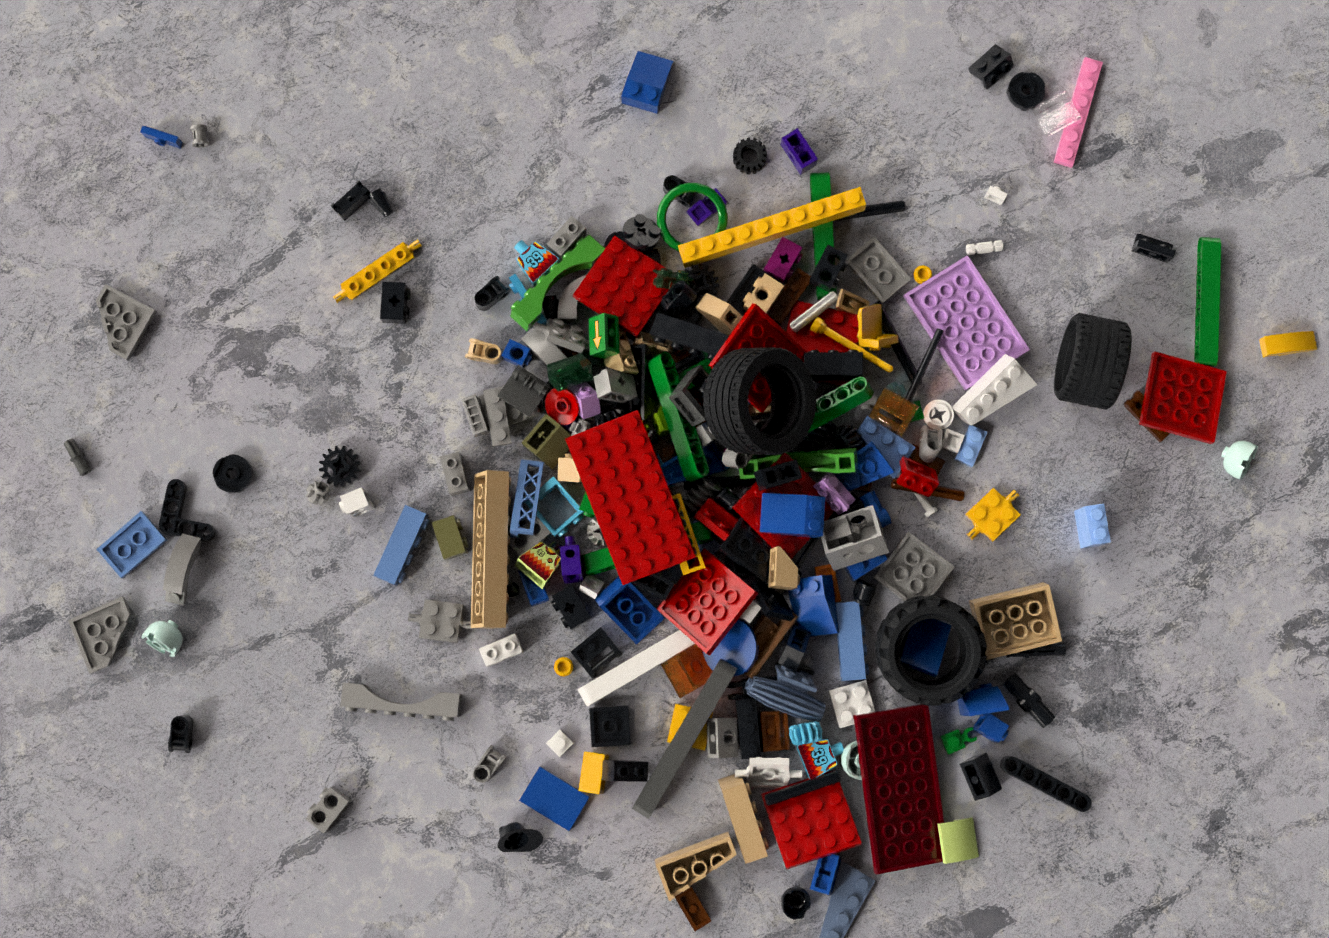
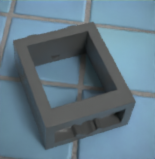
M701 365L688 371L669 396V399L692 427L706 420L704 406H701L687 390L692 382L702 394L700 391L701 386L709 375Z

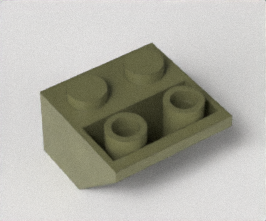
M545 414L522 441V445L553 470L558 464V458L564 457L569 451L565 438L571 435L554 419Z

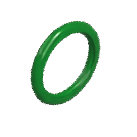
M700 183L678 185L671 189L659 204L657 226L661 229L660 235L672 249L678 252V245L683 243L677 241L670 234L666 224V214L671 202L681 194L697 192L709 197L718 211V225L714 234L727 228L728 213L726 205L721 196L707 185Z

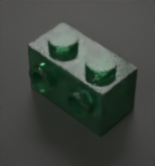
M582 353L546 365L548 381L558 392L593 380L591 363Z

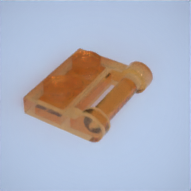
M884 388L869 417L880 421L897 431L898 435L903 436L919 406L888 388ZM882 408L903 421L900 425L879 413L880 409Z

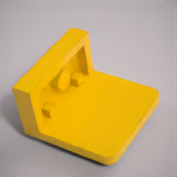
M881 304L859 308L857 314L859 328L857 338L860 347H870L871 351H879L881 348H890L891 344L898 343V335L882 334Z

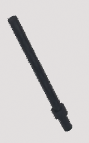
M936 329L901 408L897 410L894 416L895 421L890 431L897 434L902 422H905L909 406L944 333L941 329Z

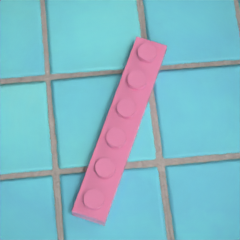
M1087 57L1083 59L1053 163L1070 168L1074 165L1103 64L1101 61Z

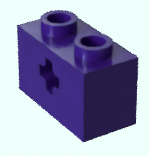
M798 128L781 138V147L800 175L816 166L818 158Z

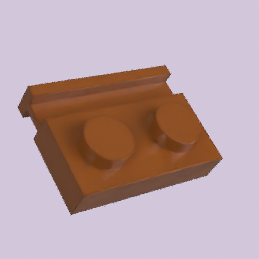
M781 711L758 712L761 752L790 750L788 715Z

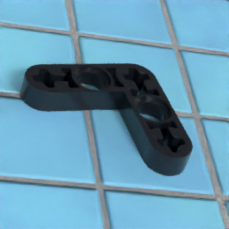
M179 479L171 480L166 488L159 520V529L165 534L181 536L183 526L191 524L192 532L187 535L199 537L202 541H211L216 535V530L212 525L180 519L187 487ZM177 483L178 486L181 487V490H177L176 496L180 497L179 500L175 498H170V495L175 496V490L172 488L173 486H176ZM172 501H175L178 505L177 510L174 512L168 510V505ZM166 514L175 516V519L172 517L171 519L170 517H166ZM170 519V523L173 524V527L169 528L167 531V528L164 527L165 523H169ZM207 527L211 531L210 535H206V538H204V534L197 533V529L206 530Z

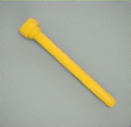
M817 317L813 322L810 330L814 333H823L850 350L863 352V358L888 373L893 371L892 365L828 328L821 318Z

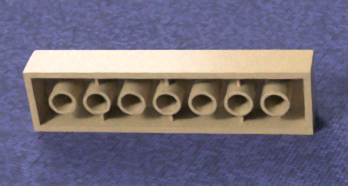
M486 470L474 474L471 628H506L508 623V613L506 612V605L509 601L507 585L509 583L507 566L510 561L509 554H507V547L510 544V536L508 535V527L510 525L508 507L511 504L509 496L511 477H509L508 471Z

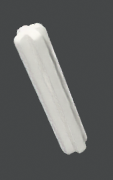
M831 291L790 323L791 329L794 332H798L837 302L838 295Z

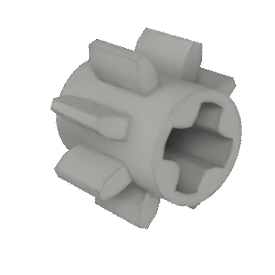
M579 419L577 423L572 422L569 428L573 432L571 436L590 429L592 424L582 419Z
M315 481L306 489L309 492L306 497L315 505H322L331 497L328 494L330 489L324 482Z

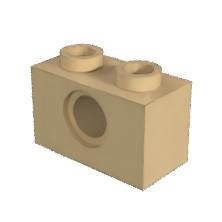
M765 273L762 278L759 276L755 281L753 292H748L743 299L745 303L743 309L746 311L753 303L757 304L767 314L783 291L784 285ZM763 292L767 295V298L760 300L757 294Z

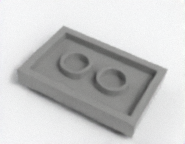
M875 237L846 260L849 262L848 266L882 304L911 281L909 275Z

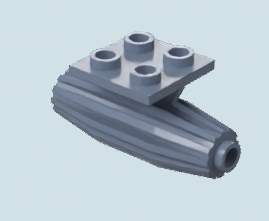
M776 664L777 681L753 676L751 679L748 678L745 684L747 694L764 705L796 718L821 721L826 704L807 693L809 690L815 693L817 691L810 674L804 671L796 672L793 669Z

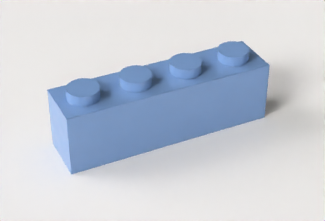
M407 505L404 506L373 576L396 586L398 583L403 582L406 575L404 570L406 565L409 566L413 560L414 555H412L415 547L418 548L422 537H420L422 530H426L429 524V515Z
M855 601L835 603L839 628L837 644L841 681L866 679V675H869L868 663L864 661V656H867V646L863 644L862 636H865L864 624L861 625V617L864 616L863 605H859Z

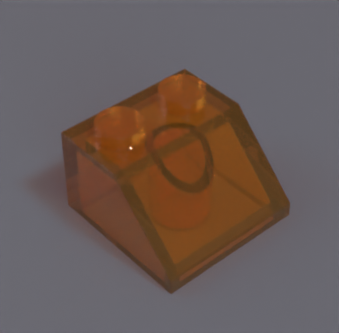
M696 644L660 664L679 698L703 686L713 671L705 661L703 650Z

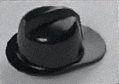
M513 822L499 828L500 840L497 847L502 852H529L541 845L543 836L537 830L526 829L522 824Z

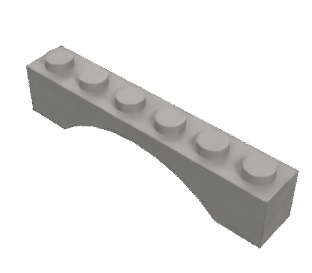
M343 683L340 706L346 707V711L357 712V708H364L366 713H376L377 710H384L386 715H396V712H404L403 716L415 717V714H423V718L435 719V716H443L442 720L454 721V717L458 718L460 715L462 694L440 692L422 702L400 704L381 698L365 684Z

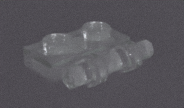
M1067 91L1053 95V98L1046 102L1042 101L1037 107L1032 109L1035 116L1041 112L1044 116L1039 118L1038 122L1047 137L1081 119L1072 101L1064 104L1063 100L1069 98ZM1056 104L1059 106V108L1049 113V108Z

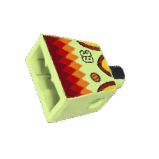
M539 542L518 557L515 567L543 589L561 561V557L557 555L560 552L561 546L557 542H552L549 546Z

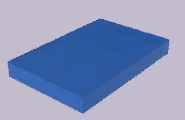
M932 618L919 621L910 627L900 657L901 664L936 677L952 625Z
M539 767L519 801L570 831L588 801L589 796L578 791V789L544 768Z

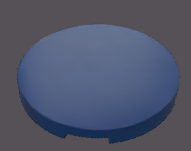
M738 619L710 656L703 651L708 666L714 670L721 658L737 668L733 677L748 672L755 664L759 652V645H757L754 630L746 622Z

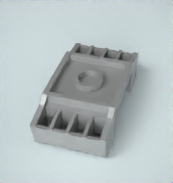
M474 394L463 398L462 404L473 437L490 433L484 394L480 396ZM505 402L509 427L542 415L539 404L532 415L528 417Z

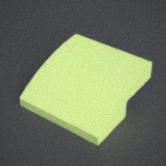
M973 817L937 823L943 863L948 864L979 857Z

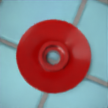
M557 387L547 394L545 408L547 414L560 425L571 424L577 419L579 403L576 396L570 390Z

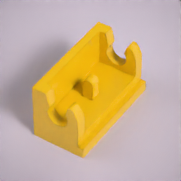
M584 752L578 791L604 794L606 780H602L603 760H609V754Z

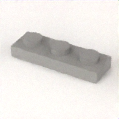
M502 387L483 390L493 447L512 444L506 404L504 400L498 397Z

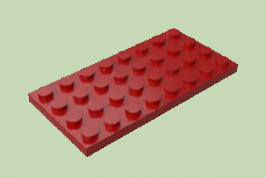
M639 410L565 438L622 585L696 557Z

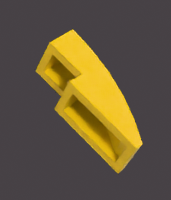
M1314 331L1276 334L1259 339L1263 358L1317 350Z

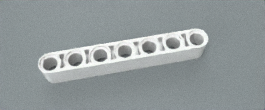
M678 630L578 689V692L586 706H589L695 643Z

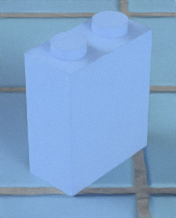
M1104 504L1084 506L1074 511L1080 549L1101 546L1111 542Z

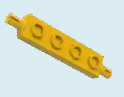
M418 239L410 245L404 242L400 243L341 283L342 291L333 296V298L336 299L337 303L345 297L353 300L414 258L413 251L422 245Z

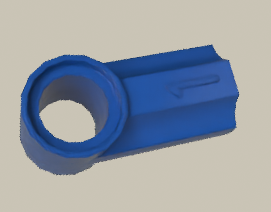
M875 491L859 497L865 507L874 506L882 528L892 524L887 510L882 507Z

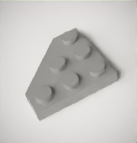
M105 284L96 299V303L102 317L101 321L104 332L107 335L109 350L129 361L157 311Z
M125 597L115 599L68 620L89 674L109 667L131 617Z

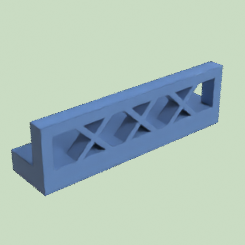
M522 459L520 461L510 526V538H518L519 534H534L544 462ZM529 466L539 467L538 473L533 477L528 473ZM532 482L536 490L528 494L525 489ZM529 500L533 504V508L526 513L523 509V503ZM527 518L531 523L530 529L520 528V522Z

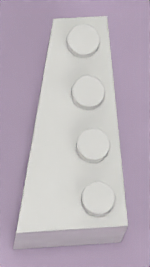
M1005 354L952 406L953 411L962 421L972 426L1032 389L1037 383L1015 358Z

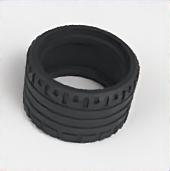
M1077 313L1070 319L1061 342L1055 369L1054 393L1058 400L1104 410L1114 405L1121 392L1131 354L1132 333L1126 322L1083 313Z

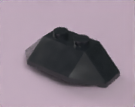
M647 344L630 345L639 372L637 375L630 374L634 376L637 397L625 403L617 402V406L623 408L626 414L639 410L643 421H645L657 405V392L648 367V362L653 356Z

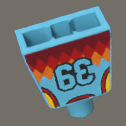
M521 240L514 247L520 253L516 261L534 287L542 275L546 276L550 273V268L556 262L560 263V259L536 241L528 246Z
M828 739L795 745L809 780L819 777L837 766L835 757L841 755L844 750L841 742L830 746Z

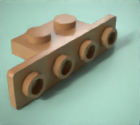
M793 613L795 618L791 622L780 619L777 625L764 615L760 617L752 628L757 639V645H759L758 657L753 667L744 673L745 675L752 678L759 674L765 661L772 656L773 650L783 641L786 632L795 624V620L798 617L795 613Z

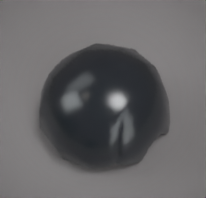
M798 886L787 889L781 897V907L784 914L793 920L804 918L806 911L811 906L810 895L805 889Z

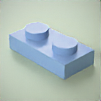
M969 425L954 460L973 467L987 431Z

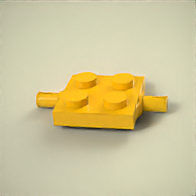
M993 487L965 514L974 525V528L967 533V536L973 540L979 533H982L992 542L998 538L1021 515L1012 505V502L1019 494L1013 490L1007 497H1004Z

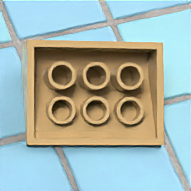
M1042 582L969 600L972 616L979 623L980 629L985 636L987 645L985 652L986 660L1062 642L1049 584Z

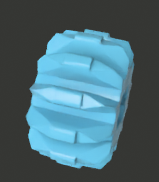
M817 721L796 724L789 728V736L794 745L812 743L822 739V728Z

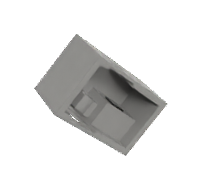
M873 505L824 521L821 539L825 554L833 571L889 553L881 522ZM855 516H865V520L861 523L854 524L851 522V519Z

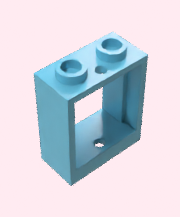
M553 476L540 487L538 502L553 489L557 488L577 511L555 530L537 510L536 516L556 538L558 535L559 537L565 535L572 523L575 525L584 518L582 516L584 511L579 510L580 506ZM529 500L525 502L530 509L533 508V504Z

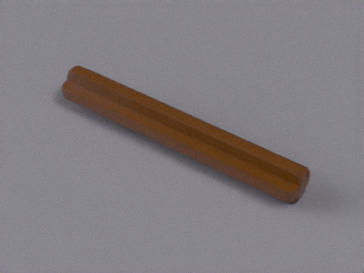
M893 478L891 480L892 489L917 493L913 490L898 485V478ZM937 486L931 496L962 501L965 497L963 490Z

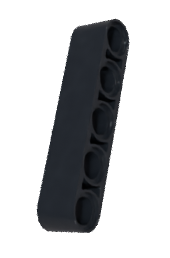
M1005 756L1000 762L1002 771L1074 810L1086 812L1091 808L1092 801L1086 794L1016 757ZM1009 760H1013L1015 763V767L1012 770H1008L1006 767ZM1027 769L1032 771V777L1029 780H1026L1024 777V772ZM1045 778L1050 782L1047 789H1044L1041 784ZM1062 788L1067 790L1065 798L1059 796V791ZM1083 797L1085 801L1084 806L1079 808L1077 800Z

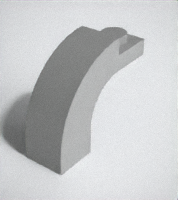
M586 275L571 282L560 297L558 319L564 323H578V306L580 301L573 298V294Z
M532 328L521 338L523 343L531 349V352L546 364L564 386L565 383L581 377V374L576 370L571 361L555 344L546 341V336L542 332Z
M182 533L175 544L164 578L163 590L166 591L165 601L183 606L187 602L188 579L192 566L200 554L201 538Z

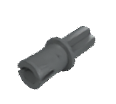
M72 438L65 441L64 446L71 457L70 461L75 464L79 475L84 476L90 473L92 470L84 458L85 454L81 453L75 440Z

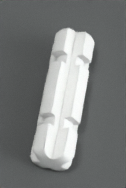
M997 240L993 243L989 241L977 243L976 245H966L967 255L1003 250L1002 240Z

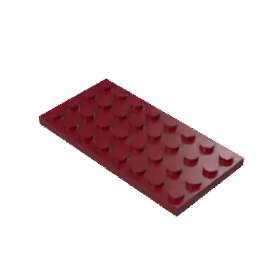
M917 704L853 715L874 874L878 875L943 862L937 823H943L944 818L929 706Z

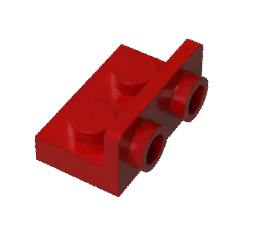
M903 456L899 461L902 474L897 479V484L930 497L939 485L936 470Z
M708 498L694 516L723 541L727 539L731 529L738 521L735 516L712 498Z

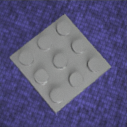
M908 531L873 578L905 602L907 599L917 596L934 595L954 566Z

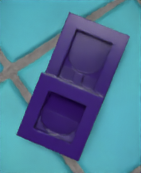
M715 188L714 190L721 196L725 205H727V200L722 196V194L717 190V188ZM706 196L696 202L686 212L697 226H700L718 211L715 204Z

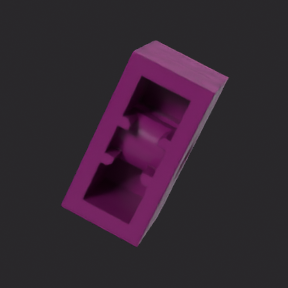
M782 236L764 271L782 283L785 279L789 280L794 272L791 268L794 263L798 264L803 256L801 254L802 247ZM784 258L788 259L784 264L781 263V260H784Z

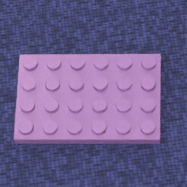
M968 255L903 295L931 340L937 328L944 331L937 349L965 391L971 388L1005 354L1017 359L1030 350Z

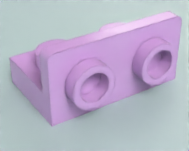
M827 472L813 486L820 496L825 497L831 509L838 515L848 510L850 505L856 500L838 478L830 472Z

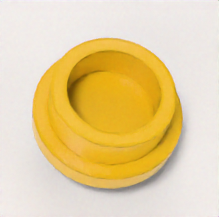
M924 265L918 266L913 273V278L918 284H922L932 277L931 269Z
M561 657L556 660L554 670L559 676H568L573 671V663L569 658Z

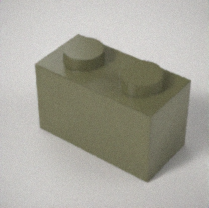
M452 515L431 522L444 560L467 554L466 548H469L466 537L462 538L460 530H463L460 518L456 519Z

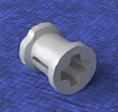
M202 124L191 126L190 131L193 134L192 146L195 148L209 146L206 138L207 126Z

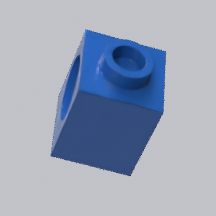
M509 339L501 355L504 360L516 366L519 365L522 368L525 365H529L533 357L530 348ZM516 351L523 352V356L520 359L513 357Z

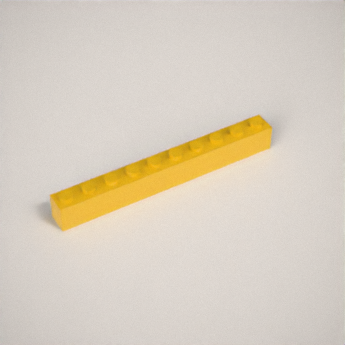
M861 187L678 245L684 268H688L691 265L701 264L781 238L782 236H788L865 211L866 202Z

